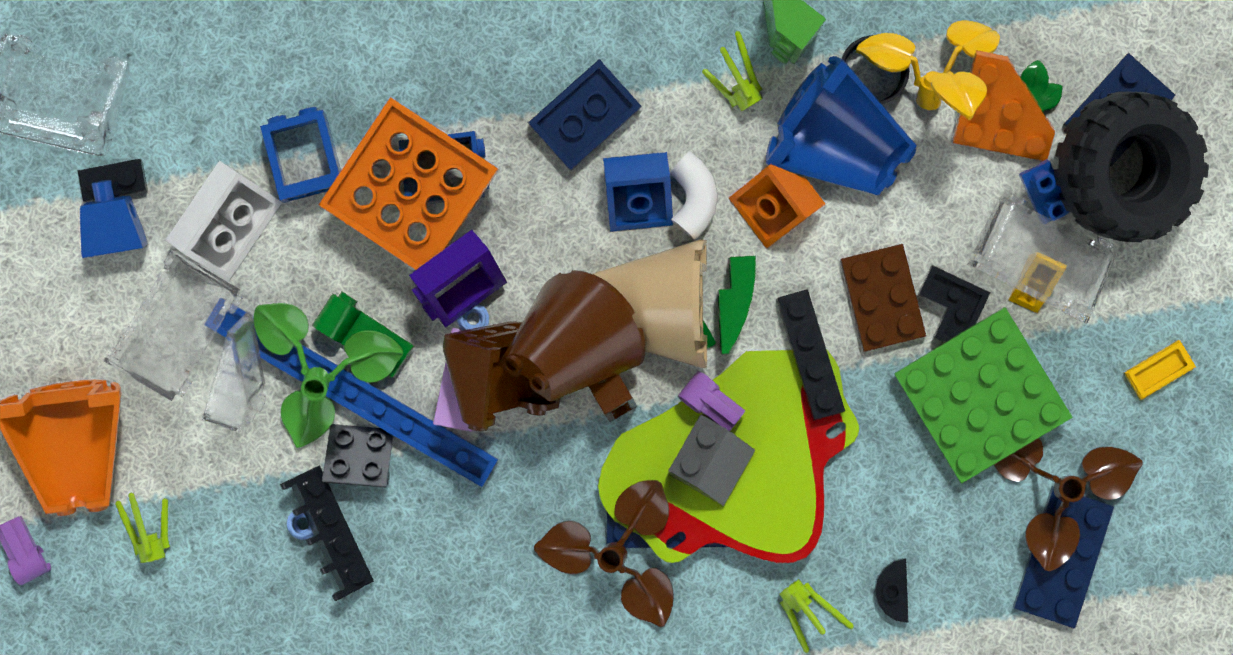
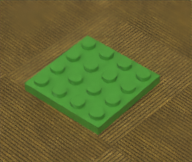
M1006 307L1001 308L894 373L961 484L1073 418Z

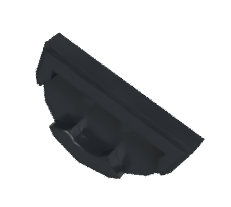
M906 558L890 562V564L882 569L876 578L874 592L877 604L886 615L896 621L909 623Z

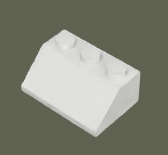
M219 160L166 241L186 256L229 281L282 202Z

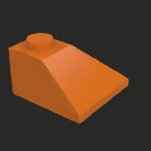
M772 164L729 197L730 201L766 249L825 205V202L807 178Z

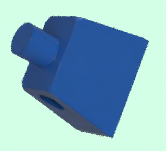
M111 180L91 183L95 201L87 202L80 206L82 258L144 248L148 242L132 198L130 196L114 198Z

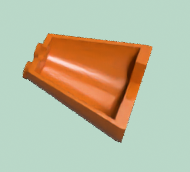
M96 379L56 383L30 389V393H26L19 400L18 395L14 394L0 401V430L45 514L57 513L58 516H67L75 513L76 507H86L89 512H99L107 509L110 505L122 396L121 387L118 383H110L111 387L107 386L106 380Z

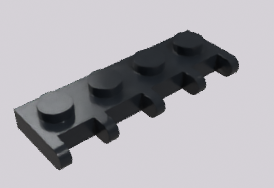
M319 465L281 483L280 486L282 490L292 487L300 507L292 510L294 516L304 513L314 536L306 539L308 546L316 542L318 543L328 564L319 570L322 575L332 572L340 591L332 595L334 601H337L374 582L329 484L322 483L323 471Z

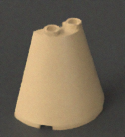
M697 240L593 273L614 286L634 309L635 313L632 317L637 328L643 329L645 352L696 367L707 368V336L703 334V272H707V240Z

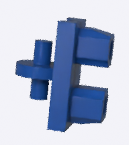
M1048 159L1029 170L1019 173V177L1041 225L1044 226L1069 213L1060 200L1059 194L1062 191L1060 186L1056 185L1054 169Z

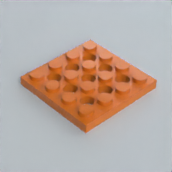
M390 97L319 203V206L417 270L449 246L499 169ZM397 134H405L409 139L408 147L403 151H395L392 148V138ZM426 151L434 153L436 157V162L430 169H422L418 164L420 154ZM381 160L388 161L391 166L390 174L385 178H377L373 172L374 165ZM457 169L461 171L463 180L459 186L449 187L445 183V175L449 170ZM407 178L415 179L418 184V189L412 196H404L400 191L402 181ZM363 187L370 188L373 193L372 201L367 205H359L355 198L356 192ZM433 196H440L444 200L445 207L439 214H431L427 209V202ZM389 205L397 206L400 211V216L394 223H386L382 217L384 208ZM415 223H422L426 227L427 234L421 241H413L409 236V229Z

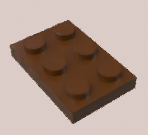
M903 244L840 259L863 352L926 337Z

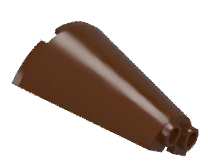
M572 270L570 273L565 274L560 272L549 279L541 288L498 366L516 378L520 375L526 376L529 379L530 387L551 402L641 365L645 357V337L643 329L637 328L632 317L635 313L634 309L614 286L588 272Z

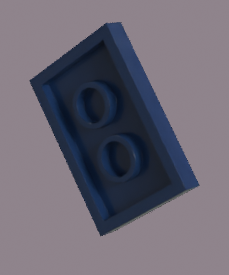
M1128 52L1063 125L1067 127L1073 117H1079L1081 115L1080 111L1094 99L1105 98L1110 93L1145 92L1166 97L1170 100L1176 94ZM1132 136L1124 140L1117 147L1112 156L1110 167L1135 141Z
M598 59L533 117L528 124L565 166L572 171L637 113L642 106L603 62Z

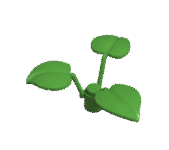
M287 303L258 305L254 310V327L258 338L265 348L274 354L285 355L295 346L302 367L301 373L304 375L301 390L289 394L281 405L283 424L290 433L297 448L315 441L331 426L335 417V407L333 401L326 397L329 383L334 381L335 377L348 364H351V371L356 378L373 383L386 378L403 356V349L391 337L376 331H361L347 339L344 348L349 358L344 359L331 373L320 367L309 369L302 344L299 342L306 337L309 330L308 319L305 313L298 307Z

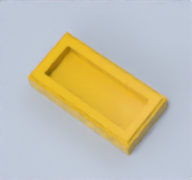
M1177 340L1123 373L1138 398L1142 400L1196 368L1182 342Z

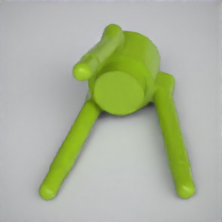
M736 31L735 37L749 80L748 78L745 80L742 78L725 47H721L720 52L738 83L731 88L734 94L708 69H703L702 73L728 99L732 108L738 105L740 110L744 111L763 99L760 91L763 89L757 81L740 31Z
M129 493L128 497L139 537H137L121 501H116V508L131 539L135 555H139L140 563L164 558V549L170 547L168 540V499L164 498L162 500L160 538H158L157 532L146 534L134 493Z
M798 579L779 593L783 599L780 605L786 611L797 639L805 653L809 652V647L793 609L796 613L802 610L821 635L826 633V630L808 606L812 602L809 596L848 629L854 628V625L815 592L808 582L803 585L801 580Z

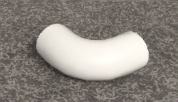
M689 151L670 172V176L683 187L686 194L684 205L671 220L687 236L695 241L706 229L715 214L718 192L714 176L705 164L694 153Z

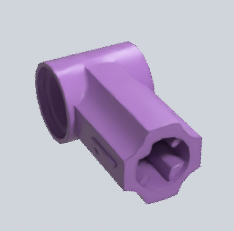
M700 371L694 374L678 395L680 400L699 414L702 412L710 420L729 431L745 413L742 407L722 393L720 387Z
M18 516L0 525V542L9 558L8 568L19 585L22 586L51 570L50 563L46 564L41 554L44 552L43 549L35 544L22 516Z

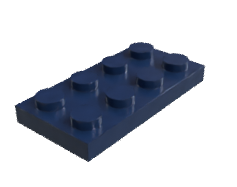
M1051 486L1043 513L1054 516L1055 511L1061 505V500L1055 496L1054 486ZM1084 496L1079 501L1069 502V507L1065 508L1061 517H1070L1078 523L1080 539L1076 550L1063 565L1052 571L1044 570L1030 552L1012 608L1075 629L1114 506Z

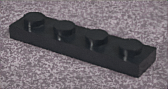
M808 289L778 297L776 300L813 421L845 412Z

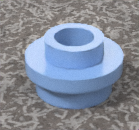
M478 304L458 318L457 322L462 331L488 326L489 314L484 306ZM470 313H477L480 319L476 325L468 323L467 317Z
M291 512L287 519L289 533L301 540L314 536L310 526L307 529H301L298 526V520L301 517H305L304 513L294 516L293 512Z

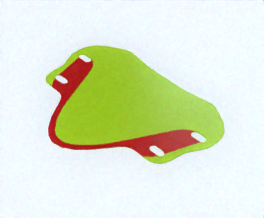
M792 350L746 351L724 372L713 379L720 387L722 393L745 410V413L730 432L755 449L724 506L668 475L669 468L699 416H705L702 412L700 414L695 412L681 401L666 412L622 433L616 439L601 468L598 483L600 499L608 514L615 522L628 528L629 525L621 523L615 516V505L618 497L624 490L637 482L658 480L662 483L669 504L668 521L662 530L653 535H642L635 528L633 532L640 535L655 554L665 562H680L704 545L710 543L723 544L747 555L775 563H794L806 558L816 547L822 533L824 519V467L830 458L852 444L859 433L858 421L844 397L840 369L833 356L827 350L845 412L813 421ZM838 422H843L846 425V429L836 437L831 439L826 436V431ZM678 532L685 533L686 539L673 549L666 547V541Z

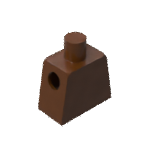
M619 374L607 378L603 383H595L588 386L609 422L637 407Z

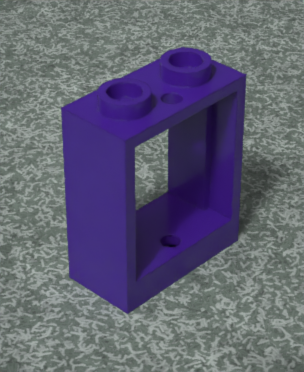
M472 229L409 275L416 286L411 291L422 304L426 314L432 321L438 318L445 328L507 283L490 250ZM476 264L478 265L479 268L472 272L470 275L465 277L463 280H461L455 286L450 288L440 297H435V295L442 289H444L446 286L451 284L453 281H455L461 275L466 273Z

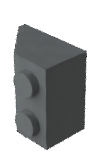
M700 415L669 468L668 475L724 506L755 449L726 428Z

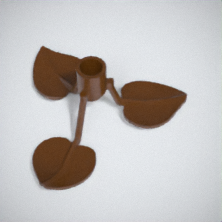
M1040 438L994 464L999 474L1010 481H1023L1031 470L1035 474L1055 483L1054 494L1061 500V505L1055 511V515L1053 516L1048 513L1036 515L1029 521L1025 531L1026 544L1044 570L1052 571L1063 565L1078 546L1080 539L1078 523L1070 517H1061L1065 508L1069 507V502L1079 501L1084 496L1087 482H1089L1091 492L1099 498L1113 500L1123 496L1131 487L1138 471L1143 465V461L1140 458L1120 448L1098 447L1089 451L1082 459V468L1087 476L1082 479L1077 476H1063L1059 478L1034 466L1043 457V445Z
M658 480L637 482L621 493L616 501L615 516L618 521L629 526L618 542L608 543L600 552L594 546H589L591 535L588 529L581 523L570 520L553 526L534 545L535 552L544 562L564 573L578 574L587 570L591 565L590 552H592L603 571L608 573L619 571L620 573L633 575L635 578L627 580L621 590V601L624 608L638 619L651 622L659 627H663L666 624L674 602L673 586L668 576L658 568H649L640 575L637 570L624 565L627 560V550L623 545L635 528L642 535H653L662 530L668 521L669 504L662 483Z

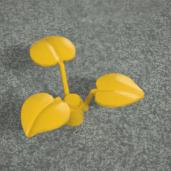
M969 20L954 22L948 27L946 38L957 47L954 49L943 73L931 71L923 77L920 75L918 59L912 56L916 47L913 42L904 36L894 33L873 35L857 46L855 53L863 55L873 65L889 72L904 71L909 68L911 63L915 76L914 85L919 87L916 97L918 106L926 110H936L941 106L943 100L955 111L971 120L986 97V84L979 77L968 72L953 74L951 68L961 51H964L972 58H974L976 50L993 53L998 47L1000 35L997 31L978 22Z

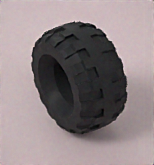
M1145 92L1107 94V97L1094 99L1084 106V109L1080 111L1081 115L1073 117L1065 128L1064 132L1067 135L1063 143H1058L1055 156L1059 157L1058 169H1054L1056 185L1060 186L1062 191L1059 194L1060 200L1066 211L1071 212L1076 218L1075 222L1084 229L1101 237L1122 242L1142 243V240L1147 239L1156 240L1172 231V226L1179 227L1191 215L1189 209L1192 204L1197 205L1200 202L1204 190L1201 189L1204 177L1208 178L1209 164L1204 162V153L1208 151L1203 135L1197 134L1198 126L1191 115L1178 108V103L1166 97ZM1132 136L1137 141L1142 152V171L1136 184L1128 192L1119 195L1111 183L1110 162L1117 147L1124 140Z

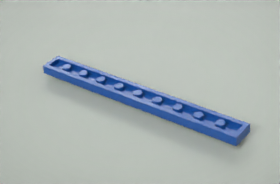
M221 298L205 326L303 382L304 375L301 373L302 367L296 347L293 346L291 351L285 355L272 353L264 347L258 338L254 327V316L226 299ZM302 344L309 369L320 367L331 373L338 366ZM343 369L335 377V380L329 383L326 394L328 398L483 487L499 460L447 428L434 425L433 420L370 383L359 380L346 369Z

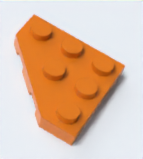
M976 50L970 73L979 77L986 84L987 94L971 120H968L959 113L953 135V143L1040 161L1048 159L1055 135L1054 127L1042 112L1025 82L1020 78L1009 57Z

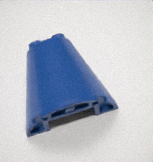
M832 56L828 60L830 64L826 66L820 63L806 77L790 99L777 122L780 125L778 127V137L772 136L770 138L766 153V164H772L793 173L879 196L885 187L889 188L894 183L897 177L896 167L900 163L907 164L915 155L917 145L848 64L841 58Z

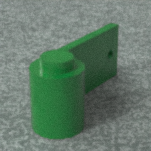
M341 291L339 296L332 293L312 326L344 346L347 339L361 331H376L391 337L403 349V356L389 374L390 377L394 378L415 346L356 308L355 305L358 301L343 291Z

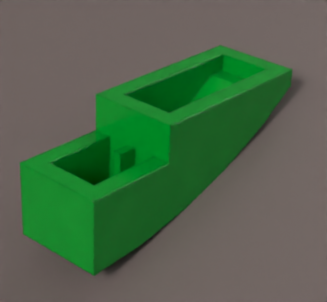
M756 256L730 257V289H719L717 291L721 354H729L747 318L754 291Z

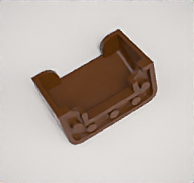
M503 322L444 335L443 352L462 421L468 424V428L471 430L487 431L488 427L495 425L496 416L493 415L494 413L522 407L527 409L528 414L537 416L545 415L546 411L559 408L560 398L551 402L530 387L529 379L526 376L520 375L516 378L498 366L522 322Z

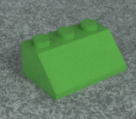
M764 0L769 46L773 48L771 53L784 64H787L788 61L795 64L818 35L826 18L803 0Z

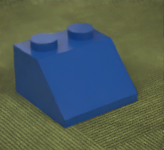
M667 152L603 158L610 232L673 226V221L671 220L673 218L671 179Z

